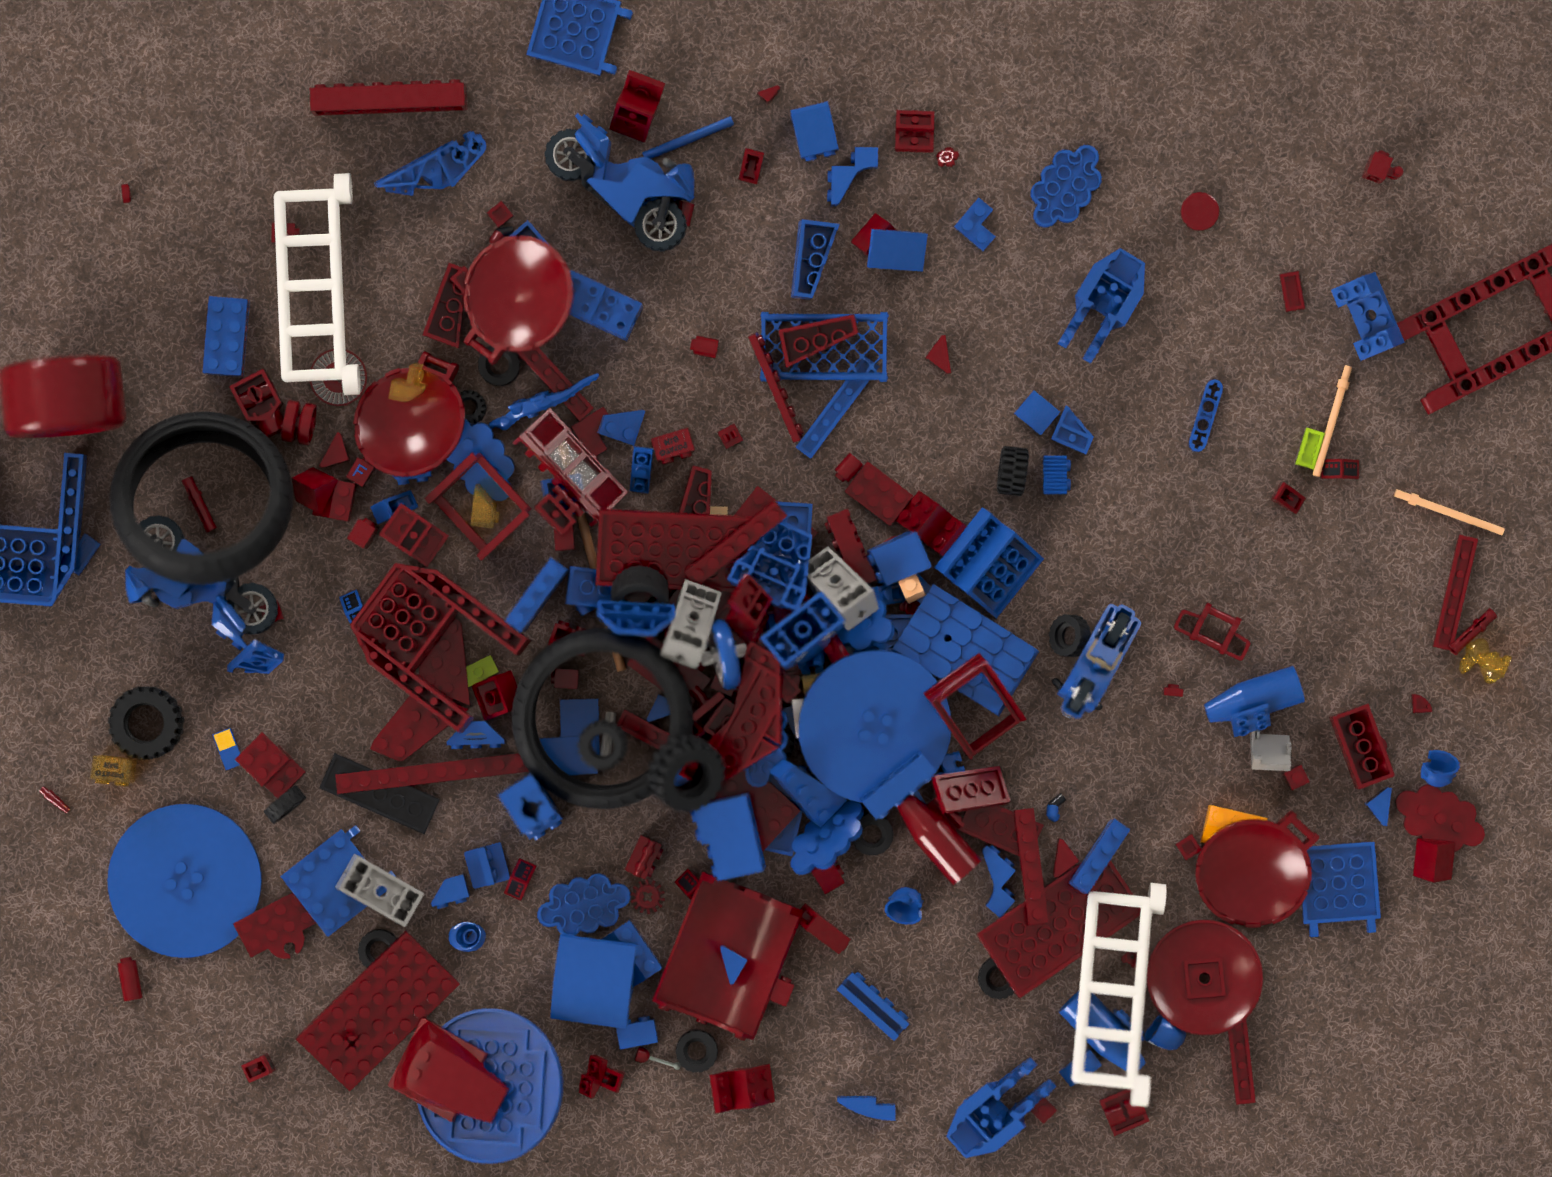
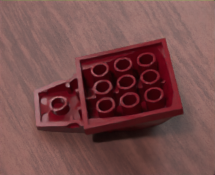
M424 1017L421 1018L388 1084L392 1089L450 1122H454L457 1115L461 1114L492 1123L509 1091V1088L484 1068L483 1063L488 1053Z

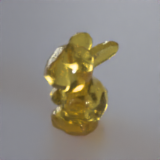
M1478 638L1466 646V655L1459 663V671L1465 674L1470 671L1474 664H1479L1485 682L1488 684L1495 683L1496 680L1504 677L1512 656L1504 655L1500 657L1497 651L1491 653L1488 642L1484 638Z

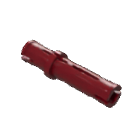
M193 476L183 479L181 482L187 491V498L189 501L191 500L205 532L216 529L217 526L201 496L202 492L199 491L195 484Z
M1488 608L1481 617L1473 620V624L1449 645V650L1454 655H1458L1465 646L1480 632H1484L1486 627L1497 618L1496 613Z

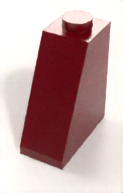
M806 903L801 907V910L804 912L799 924L837 954H840L847 948L851 940L847 935Z

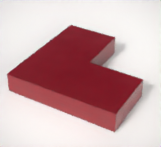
M604 406L571 426L578 439L584 443L585 448L595 456L608 450L597 433L603 415L608 414Z

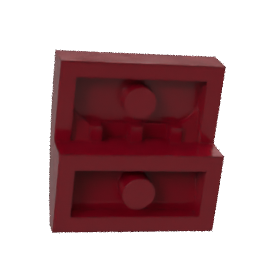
M896 110L895 151L933 153L935 111Z

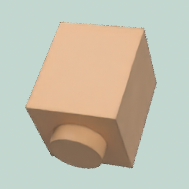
M916 574L898 581L908 603L926 596Z

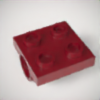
M1128 1088L1099 1100L1114 1136L1150 1121L1144 1106L1131 1105V1089Z

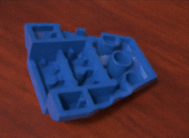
M781 521L760 537L748 549V552L735 562L727 581L737 587L742 576L749 573L773 599L771 605L780 609L785 608L790 611H796L800 608L806 595L812 534Z

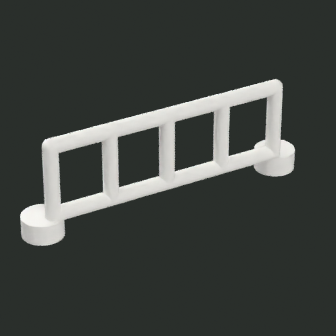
M350 173L334 174V188L277 191L274 194L281 378L284 382L342 380L344 396L360 395L361 390L359 365H346L339 205L352 204V180ZM328 200L329 234L287 236L285 202ZM330 245V279L289 280L287 247ZM331 290L333 323L291 325L289 292ZM333 335L335 368L292 370L291 337Z
M1150 883L1148 897L1091 891L1088 894L1072 1080L1075 1083L1131 1089V1105L1147 1107L1149 1100L1150 1076L1138 1075L1151 920L1152 914H1164L1166 902V884ZM1099 903L1141 908L1138 941L1096 937ZM1095 948L1136 952L1134 986L1092 982ZM1091 993L1132 997L1130 1031L1088 1027ZM1087 1038L1129 1043L1127 1075L1117 1076L1084 1072Z

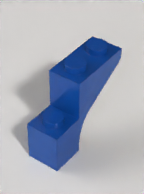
M855 147V152H851V164H854V166H832L831 171H828V182H831V190H827V201H831V206H838L850 184L859 172L878 168V147Z
M985 845L982 853L993 881V892L985 905L1000 918L1015 902L1012 898L1014 894L1006 887L1004 890L1001 889L1016 871L1013 869L1015 864L1007 857L1003 860L998 856L1000 851L993 845L990 847Z

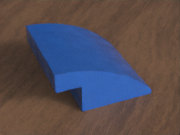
M982 507L934 568L997 619L1044 558L1016 532L1001 523L993 514Z
M560 934L550 1019L626 1029L634 988L637 944Z

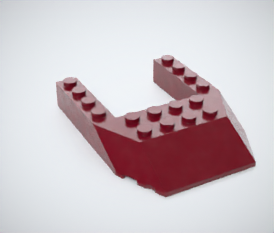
M395 563L351 622L350 627L356 635L368 664L457 732L464 733L474 717L415 673L416 669L459 612L516 655L521 656L532 640L439 571Z

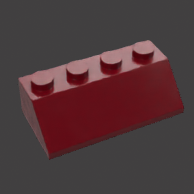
M1369 704L1329 717L1355 789H1362L1395 776Z

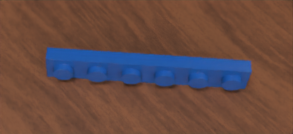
M865 356V359H866L869 363H871V364L874 363L873 361H871L869 358H867V357ZM861 359L855 368L858 372H866L869 364L864 359ZM875 364L874 368L878 370L879 366ZM845 380L795 448L811 459L869 380Z

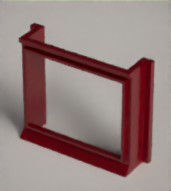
M473 452L424 498L429 504L435 502L480 551L476 556L481 561L530 515L528 512L532 510L481 453L475 455ZM477 462L522 510L488 544L443 497V494Z
M980 653L923 693L934 706L962 747V751L970 760L973 759L974 755L1018 723L1027 720L990 664ZM983 672L1011 715L969 744L940 702Z

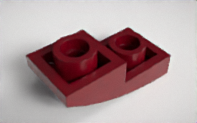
M590 1055L587 1074H581L579 1093L589 1098L595 1097L603 1081L608 1060L598 1055Z

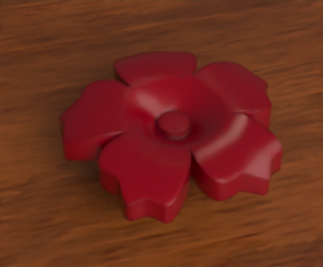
M946 147L945 152L944 150L938 152L936 155L938 166L943 167L946 164L947 167H953L955 165L954 160L960 157L958 151H954L951 147Z

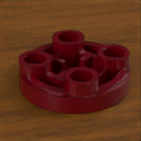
M1193 193L1182 203L1181 218L1184 224L1192 230H1207L1218 220V203L1207 193Z

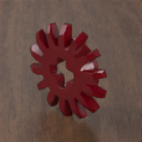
M646 879L645 885L640 881L638 882L639 888L633 887L636 893H631L632 896H635L631 903L637 902L634 908L637 909L640 906V913L647 909V914H650V909L652 908L654 912H657L655 907L657 905L660 908L663 906L659 901H665V898L660 897L665 892H659L658 889L661 885L659 884L655 887L656 881L654 880L651 885L648 884V879ZM644 892H651L653 894L651 902L643 900Z

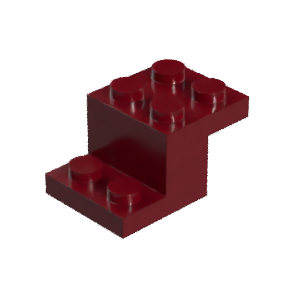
M629 70L624 88L616 103L609 129L645 143L666 83Z
M918 491L895 520L907 530L917 532L920 540L941 556L945 555L967 527L921 491Z
M400 503L379 534L426 567L429 566L449 537L445 532L402 503Z
M749 573L742 576L730 597L728 604L732 608L725 619L730 627L748 645L750 641H757L770 617L766 611L773 600Z
M263 732L235 759L261 786H265L276 798L287 792L306 773L279 745H275Z
M770 1064L735 1068L710 1075L715 1113H722L733 1109H749L775 1102Z

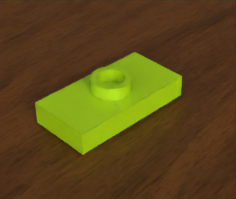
M1310 428L1305 429L1295 465L1314 470L1325 433Z
M491 655L466 667L468 687L499 672Z

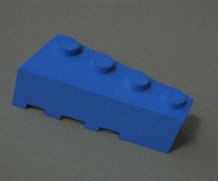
M803 219L799 221L791 298L807 300L813 298L840 224Z
M783 758L769 771L806 817L819 827H822L847 801Z

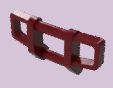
M1208 602L1205 604L1200 615L1187 610H1181L1173 626L1174 630L1189 636V639L1202 642L1218 650V653L1226 654L1239 661L1244 659L1251 644L1249 640L1236 633L1242 620L1237 616L1236 618L1212 607V604ZM1184 614L1198 618L1191 633L1178 626ZM1208 614L1231 624L1222 644L1199 633ZM1233 635L1245 642L1244 650L1240 656L1226 651Z

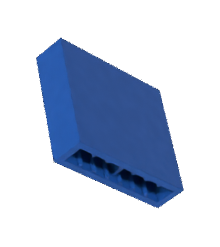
M550 558L505 621L518 631L525 633L567 576L569 570L556 560Z

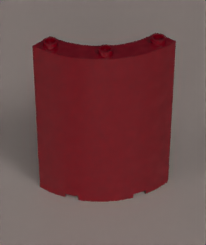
M702 872L652 1001L659 1004L658 1008L669 1012L672 1009L697 1018L696 1021L701 1024L707 1025V1023H711L735 1034V1038L745 1041L746 1038L754 1040L804 911L734 882L718 881L717 876L714 877L711 874ZM721 945L747 958V962L735 983L731 985L720 950Z

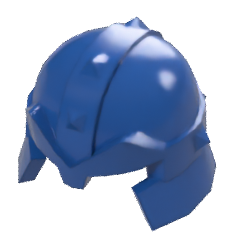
M1441 750L1429 751L1428 759H1431V762L1422 764L1421 778L1434 787H1444L1450 784L1460 768L1459 761L1448 752Z
M902 887L888 897L889 901L885 905L884 911L891 920L908 925L915 924L922 919L920 909L924 900H921V893L916 889Z

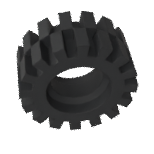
M473 390L459 392L463 402L472 400L476 404V411L471 415L465 414V419L471 425L478 423L486 413L485 400L478 392Z

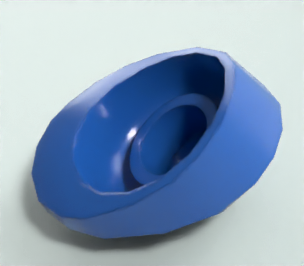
M472 922L458 923L449 932L450 944L459 951L471 952L478 950L486 939L484 929Z

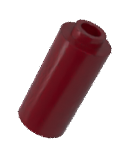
M132 957L121 958L120 963H117L123 1000L130 1001L143 998L136 960H132Z

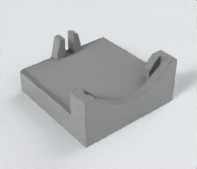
M1260 730L1252 731L1250 737L1252 770L1290 771V736L1260 734Z

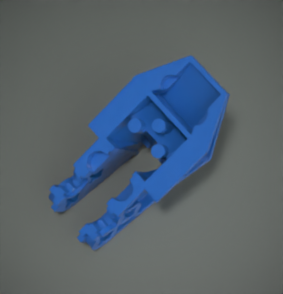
M474 131L466 132L462 135L465 139L463 145L459 146L456 140H452L374 182V185L378 188L385 187V192L410 196L414 195L415 188L444 189L447 186L453 187L485 152L486 142L481 134L475 135ZM476 142V149H472L471 147L474 145L473 143ZM459 151L461 154L459 155V158L456 159V152ZM420 178H422V179H423L426 183H428L429 185H417V184H418Z
M1121 248L1095 263L1075 295L1076 313L1060 338L1058 345L1066 349L1091 308L1104 315L1105 319L1082 358L1091 364L1109 332L1125 326L1143 296L1145 263Z
M1031 1057L1027 1058L999 1081L986 1083L978 1091L964 1099L963 1103L958 1107L946 1137L965 1158L995 1152L1025 1128L1024 1115L1035 1107L1042 1098L1047 1097L1056 1087L1051 1079H1048L1019 1102L1015 1103L1011 1109H1008L1000 1101L1001 1096L1007 1090L1012 1088L1024 1075H1028L1036 1067L1037 1064Z

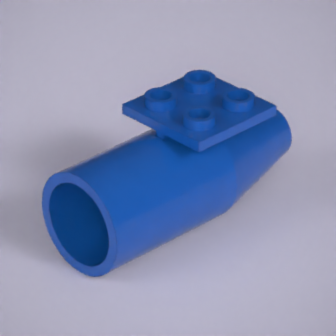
M1289 666L1237 683L1205 703L1204 708L1210 723L1230 721L1233 735L1237 737L1245 736L1252 731L1266 729L1268 726H1271L1269 713L1303 703L1305 699L1296 670L1293 666Z
M1079 991L1058 1011L1075 1030ZM1091 993L1088 1027L1130 1031L1131 1023L1129 1020L1131 1018L1122 1009L1118 1011L1115 1008L1112 1013L1094 993ZM1087 1038V1043L1099 1055L1127 1072L1129 1043ZM1141 1052L1139 1060V1070L1146 1063Z

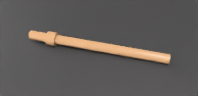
M1345 365L1342 377L1337 383V394L1312 474L1316 477H1320L1345 390H1348L1350 384L1348 380L1352 370L1351 366Z
M1398 489L1395 491L1394 496L1408 501V504L1414 506L1417 504L1499 535L1504 533L1505 528L1425 500L1417 494H1409Z

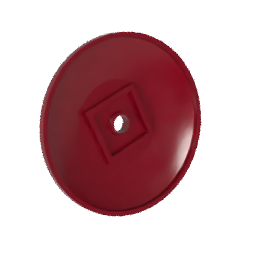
M1213 920L1191 921L1169 931L1154 948L1147 968L1148 991L1157 1011L1176 1028L1195 1035L1220 1034L1241 1024L1258 1003L1263 985L1262 965L1251 942L1235 928ZM1201 974H1208L1210 976L1209 983L1202 984L1199 981V976Z

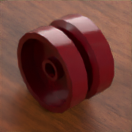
M288 401L282 426V441L292 443L297 435L299 444L310 445L316 425L317 405L306 403L301 412L300 402Z

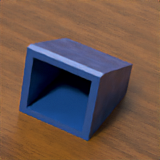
M828 101L790 110L801 160L805 159L808 162L816 160L818 155L824 154V157L835 155V151H838L839 148Z
M907 531L867 550V560L876 570L874 575L877 582L883 586H888L932 567L917 532Z

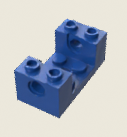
M1376 272L1364 275L1331 290L1338 308L1348 305L1362 340L1353 343L1360 361L1405 343ZM1370 310L1375 311V320L1369 317L1368 313Z

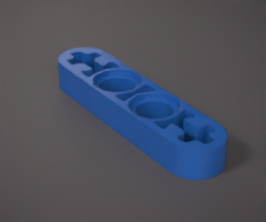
M1210 380L1205 386L1188 443L1189 448L1194 452L1202 451L1206 447L1223 391V385L1218 380ZM1214 383L1219 388V391H1215L1213 396L1217 397L1216 401L1212 398H1205L1206 394L1211 395L1212 390L1209 389V385L1212 386ZM1206 401L1212 402L1214 405L1213 411L1206 412L1203 409V404ZM1203 419L1208 422L1206 430L1198 428L1199 420ZM1195 431L1201 434H1206L1205 437L1201 436L1200 442L1203 443V445L1199 446L1197 449L1194 448L1195 444L1192 443V441L1197 440L1198 434H1194Z

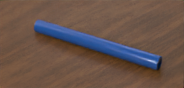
M731 116L644 151L642 152L643 156L653 159L733 126V120Z

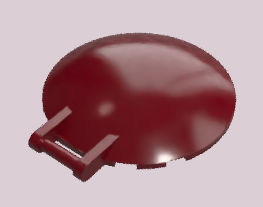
M516 235L505 237L483 249L471 264L464 283L466 284L465 296H463L464 307L472 329L464 339V343L467 346H472L484 355L488 362L495 365L505 351H528L550 341L567 321L573 302L572 277L562 256L546 242L530 236ZM479 336L494 347L493 353L479 343L476 338Z
M424 351L416 366L389 371L385 373L384 377L377 382L374 381L367 388L357 405L353 424L355 425L354 437L358 449L373 467L389 475L410 477L433 470L452 454L461 439L465 424L463 400L459 391L452 383L459 370V364L446 362ZM428 363L447 370L446 374L427 367Z
M1292 810L1277 823L1262 819H1246L1224 826L1207 840L1197 859L1196 883L1203 902L1216 916L1233 925L1235 923L1248 928H1258L1262 925L1276 924L1286 919L1300 907L1308 894L1312 879V868L1307 850L1318 841L1320 836L1306 827ZM1292 823L1307 838L1302 842L1286 826Z

